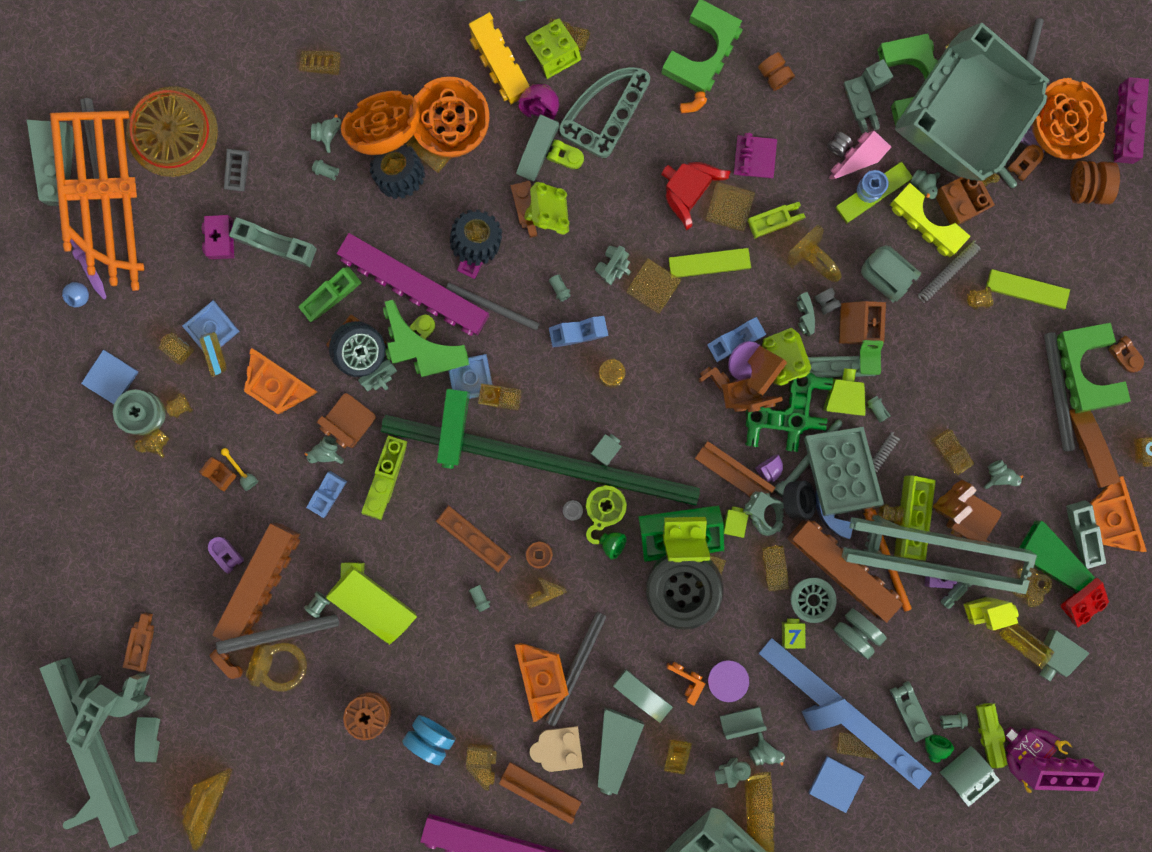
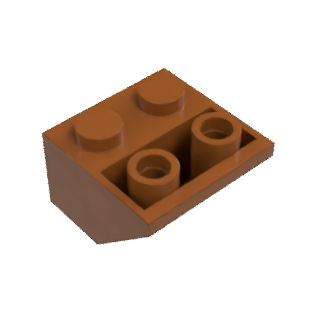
M963 177L938 189L936 196L950 225L954 223L960 225L995 206L982 181Z
M862 301L841 303L839 344L861 345L864 340L883 341L884 343L886 302Z

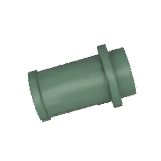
M315 160L312 171L315 172V175L321 174L335 181L339 168L325 164L323 160Z
M555 275L548 280L556 293V299H559L560 302L571 296L570 289H567L560 275Z
M876 396L867 402L869 405L867 407L871 408L880 423L891 415L882 404V399Z
M480 585L468 590L477 606L475 609L481 612L490 607V601H487Z
M958 712V715L940 716L942 729L954 727L963 729L965 726H968L967 716L961 712Z

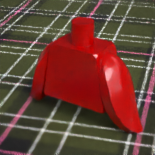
M702 162L683 163L677 171L669 165L665 167L661 175L669 180L666 185V200L686 230L692 227V218L689 212L709 187L711 181L726 180L729 178L731 171L722 170Z

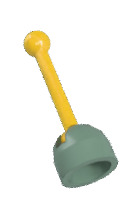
M227 448L221 450V454L227 457L241 475L240 484L245 491L250 490L258 483V480L252 474H244L229 455Z

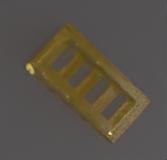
M301 51L299 71L339 75L341 55L339 52ZM306 56L310 57L309 66H305ZM314 57H317V66H313ZM322 58H325L324 66H321ZM329 59H332L331 67H328Z

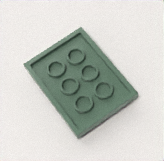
M864 427L809 435L804 438L823 516L884 505Z

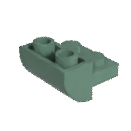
M142 672L126 679L122 689L123 692L117 694L118 697L109 715L123 717L143 708L151 698L144 695L150 675Z
M972 746L940 772L968 807L1000 781L993 772L994 770Z

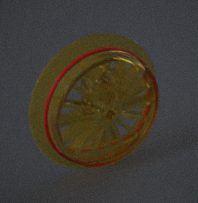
M163 87L142 97L132 109L126 126L127 143L136 161L148 171L167 177L182 176L202 166L212 154L218 134L217 121L209 104L197 93L182 87ZM169 97L168 109L166 111L163 98ZM175 99H176L177 102H178V105H177V107H176L175 110H174ZM157 100L159 103L162 116L152 105V103ZM149 107L160 121L143 113V111ZM141 116L154 124L139 123L138 121ZM193 124H196V125L198 126V128H188V127H186V126H190V125H193ZM137 128L150 129L137 134ZM182 133L199 134V137L195 141ZM179 137L194 145L193 148L189 151ZM157 138L156 144L151 145V141ZM138 140H142L143 144L141 146ZM175 140L186 152L185 155L179 157ZM169 145L174 156L172 160H168ZM147 149L151 150L149 155L145 153ZM162 151L161 160L155 159L157 154Z

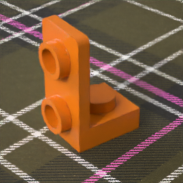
M673 662V664L667 663L666 667L669 670L694 682L693 685H688L684 694L687 696L685 700L694 706L705 686V682L702 681L703 677L693 671L691 674L683 671L685 667L676 662Z

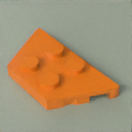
M250 349L249 354L251 356L247 368L248 377L245 382L244 392L275 413L281 414L316 394V390L255 349Z
M1119 476L1121 482L1108 485L1090 502L1093 505L1095 522L1100 526L1102 543L1105 546L1147 552L1124 477Z
M518 643L515 645L533 722H536L569 695L559 654Z

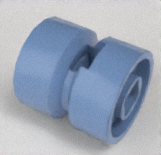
M869 171L857 185L858 197L868 203L877 201L888 188V178L881 171Z

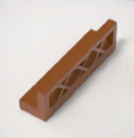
M708 441L695 457V460L749 497L755 491L769 494L776 488Z
M511 761L499 782L501 786L571 825L582 803L581 800Z

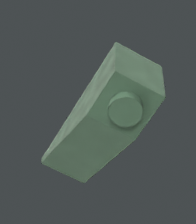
M101 684L87 695L66 742L84 753L111 712L118 695Z

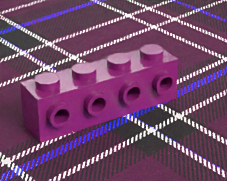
M1129 77L1119 85V102L1116 109L1117 124L1115 126L1116 139L1113 147L1114 162L1134 164L1143 158L1149 79Z
M1035 756L1034 758H1024L1018 777L1034 790L1098 791L1104 772L1097 768L1094 762L1086 758L1076 760L1072 758L1058 759L1056 757L1041 758Z

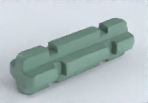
M958 582L948 592V596L941 600L942 605L950 609L955 604L954 601H958L968 590L967 588L973 584Z

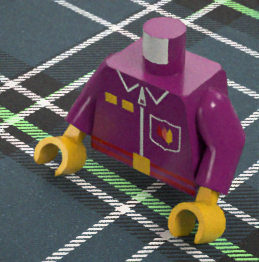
M1009 727L1004 732L1005 738L1010 742L1005 748V751L1008 753L1006 759L1009 770L1021 783H1024L1025 790L1028 793H1032L1027 787L1028 784L1018 777L1024 758H1034L1035 756L1050 758L1057 751L1056 746L1061 753L1066 755L1068 753L1062 751V746L1067 744L1072 747L1068 741H1060V738L1047 730L1037 728L1027 730L1023 728L1018 733L1012 727Z

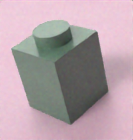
M884 59L866 68L861 75L864 77L871 93L888 84L893 78Z
M605 434L591 455L607 466L622 447L619 445L620 440L612 434L610 436Z

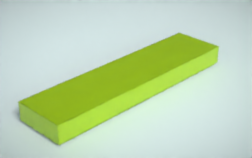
M902 162L884 173L888 178V188L877 201L871 203L864 202L858 197L856 192L835 207L846 224L913 178Z
M748 248L669 258L671 278L751 268Z
M993 269L990 270L985 289L1062 310L1066 309L1070 289Z

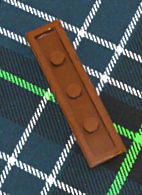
M449 505L436 520L438 524L497 572L511 558L507 552Z

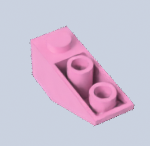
M875 131L863 133L857 140L859 144L846 152L844 161L842 163L838 162L831 169L832 174L829 178L836 179L878 163L891 146Z

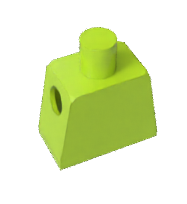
M844 368L842 380L833 379V384L831 383L832 390L828 392L824 411L865 416L864 383L854 382L855 369Z

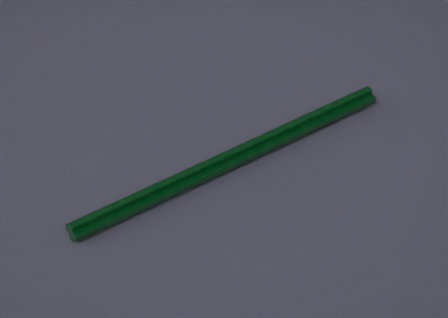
M385 415L382 421L381 432L439 446L441 427ZM464 433L461 449L463 452L695 506L700 494V488L471 434Z

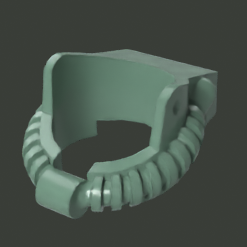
M755 491L751 495L750 501L745 505L743 512L746 515H751L750 518L757 531L762 535L770 536L780 532L784 525L782 523L784 520L783 502L775 497H770L768 493L764 494L763 492ZM768 505H771L776 513V523L773 527H770L764 519V511Z

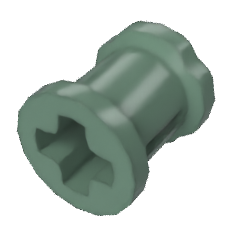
M316 591L314 593L315 597L309 605L304 606V609L310 615L319 618L320 612L331 601L322 593Z

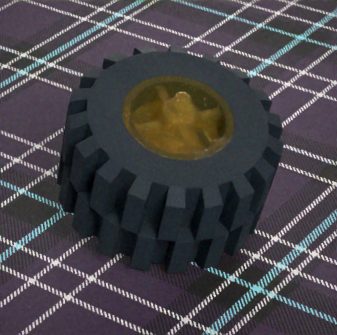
M404 144L389 153L374 155V160H371V176L380 191L387 197L392 196L393 199H397L400 196L403 199L405 195L411 196L413 195L412 192L414 190L418 191L420 189L419 185H422L424 182L422 179L425 178L424 166L411 146L407 147Z
M476 209L475 212L467 210V214L461 213L459 218L456 217L450 234V248L454 250L453 254L455 257L459 256L461 262L465 260L468 265L475 263L476 266H479L481 262L483 264L488 263L489 259L492 261L495 254L497 255L502 239L500 223L498 221L495 222V217L493 215L488 216L486 211L481 213L480 210Z

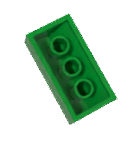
M719 506L638 516L644 562L659 560L667 554L663 540L664 518L706 517L705 539L709 553L724 551V528Z

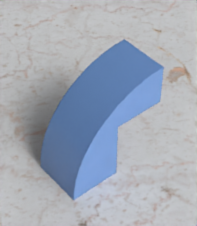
M604 316L591 317L580 322L560 323L549 327L552 347L567 346L608 336Z
M756 317L707 345L718 362L730 356L739 344L746 341L755 342L765 336L766 333Z
M816 490V508L824 525L836 535L850 539L852 529L849 528L850 522L834 518L835 514L823 516Z
M842 696L822 706L814 705L802 711L811 731L830 728L854 718L846 700Z

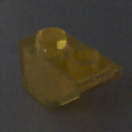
M481 384L478 404L519 411L522 390Z
M469 744L466 768L481 787L489 791L490 785H494L495 772H491L492 764H496L497 752L493 751L494 746Z

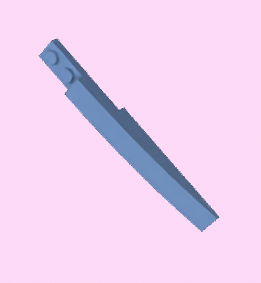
M771 638L759 652L764 659L820 706L841 697L774 639ZM847 702L854 718L841 724L916 788L920 789L932 773Z

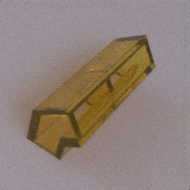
M1018 623L1004 627L999 633L1003 640L1041 669L1047 665L1055 653Z

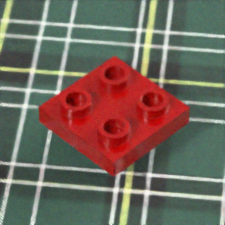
M1098 578L1094 579L1080 592L1074 593L1061 604V608L1077 628L1082 624L1088 623L1094 614L1104 610L1109 603L1103 582Z

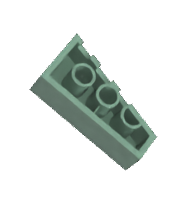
M27 120L39 201L49 206H59L51 121ZM59 122L65 180H70L74 145L73 127L67 122Z

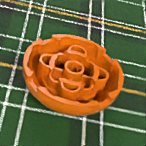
M458 77L437 78L425 84L419 93L414 96L420 113L419 124L414 137L430 153L441 157H459L474 150L484 139L490 121L488 104L481 91L469 81ZM410 105L409 118L413 116L412 105ZM462 106L464 108L463 113H457L456 108ZM439 107L444 109L441 115L436 113ZM449 118H453L452 122H448L447 120ZM464 126L465 131L458 132L457 127ZM439 127L445 128V131L442 133H437Z
M1063 78L1052 82L1046 86V104L1031 125L1034 138L1044 151L1056 158L1074 160L1085 157L1099 147L1105 136L1103 131L1104 122H1107V115L1103 101L1098 93L1083 81L1079 82L1072 80V78ZM1063 106L1068 109L1067 112L1063 110Z
M386 91L374 94L356 104L358 108L352 113L348 112L341 124L342 136L352 149L362 154L380 155L398 149L414 135L419 124L420 113L416 100L410 94L403 95L401 91ZM410 105L413 107V116L409 118Z

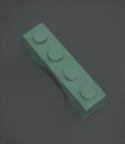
M237 217L229 235L237 242L307 267L311 266L317 250L310 243L279 235Z

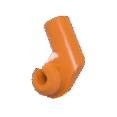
M696 92L693 102L680 103V112H697L707 102L705 92Z

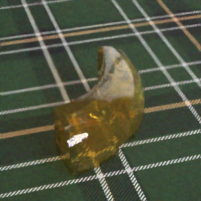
M771 772L757 773L749 777L745 782L747 834L764 850L774 852V811H770L773 807Z

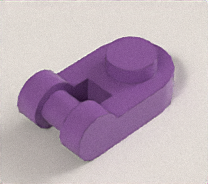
M216 537L209 542V553L227 574L233 570L236 564L240 565L244 561L227 539ZM227 554L231 556V559L229 561H226L223 558Z

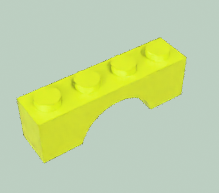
M909 183L890 204L893 207L892 211L897 216H903L908 220L907 224L912 229H918L925 241L934 243L941 255L953 256L970 238V235L956 223L949 226H937L931 223L923 212L925 196Z
M984 597L964 603L970 624L986 623L987 629L997 630L1018 623L1016 618L1019 616L1018 610L1015 605H1012V602Z

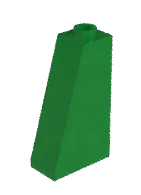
M447 389L437 458V463H442L441 467L454 469V465H459L470 392Z
M1034 521L1019 548L1030 550L1037 555L1034 564L1035 568L1074 592H1080L1093 581L1094 576L1043 521Z

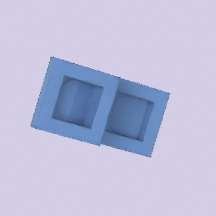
M331 471L327 472L319 489L315 491L306 508L324 518L347 481Z

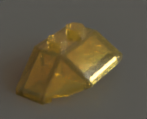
M231 768L201 780L199 783L194 784L191 789L190 796L192 798L190 803H187L182 811V815H184L182 825L191 847L195 851H198L204 843L233 771Z

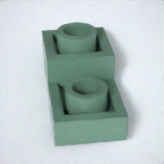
M805 292L797 297L798 301L796 304L799 311L805 313L799 319V329L802 334L806 333L807 337H809L815 331V316L808 292Z
M137 718L135 732L136 762L157 761L160 744L157 741L160 719Z

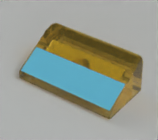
M216 332L201 335L200 343L212 377L217 376L227 370Z

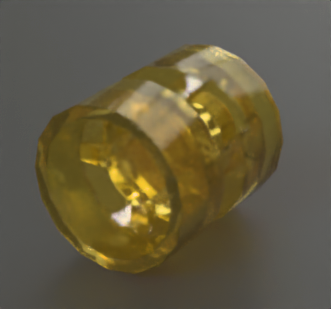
M615 359L605 361L599 370L601 383L609 388L621 385L626 374L625 367L620 361Z

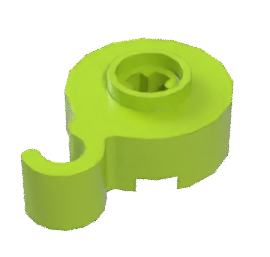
M613 486L597 487L587 498V513L594 522V525L588 528L586 536L592 544H599L598 539L591 537L593 530H603L606 526L616 524L626 513L627 504L625 497L620 490ZM606 500H609L610 505H612L611 510L602 511L603 507H600L601 502L605 503Z

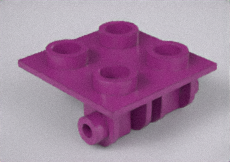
M745 133L744 136L737 135L734 175L773 179L777 139L752 137V133Z

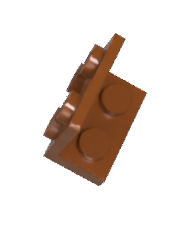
M751 377L722 384L725 407L734 408L735 412L747 409L748 412L759 411L762 406L763 408L774 407L776 402L783 401L782 397L761 396L758 392L747 386Z

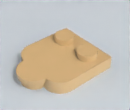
M578 726L544 730L539 736V742L534 743L530 748L532 760L541 763L542 767L549 772L583 768Z

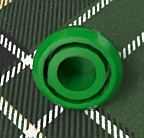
M604 533L599 543L602 545L605 555L612 560L621 554L627 539L623 533Z
M930 735L925 739V748L929 754L928 758L933 762L939 763L941 759L949 757L954 750L953 744L943 736Z

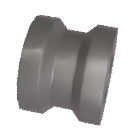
M837 132L834 136L835 139L830 141L827 147L837 156L843 157L846 154V149L853 145V141L844 133Z

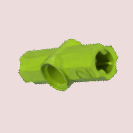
M979 704L976 706L980 724L978 732L982 736L980 741L985 748L987 763L991 768L1005 767L1008 765L1003 745L1005 743V735L998 721L995 704Z

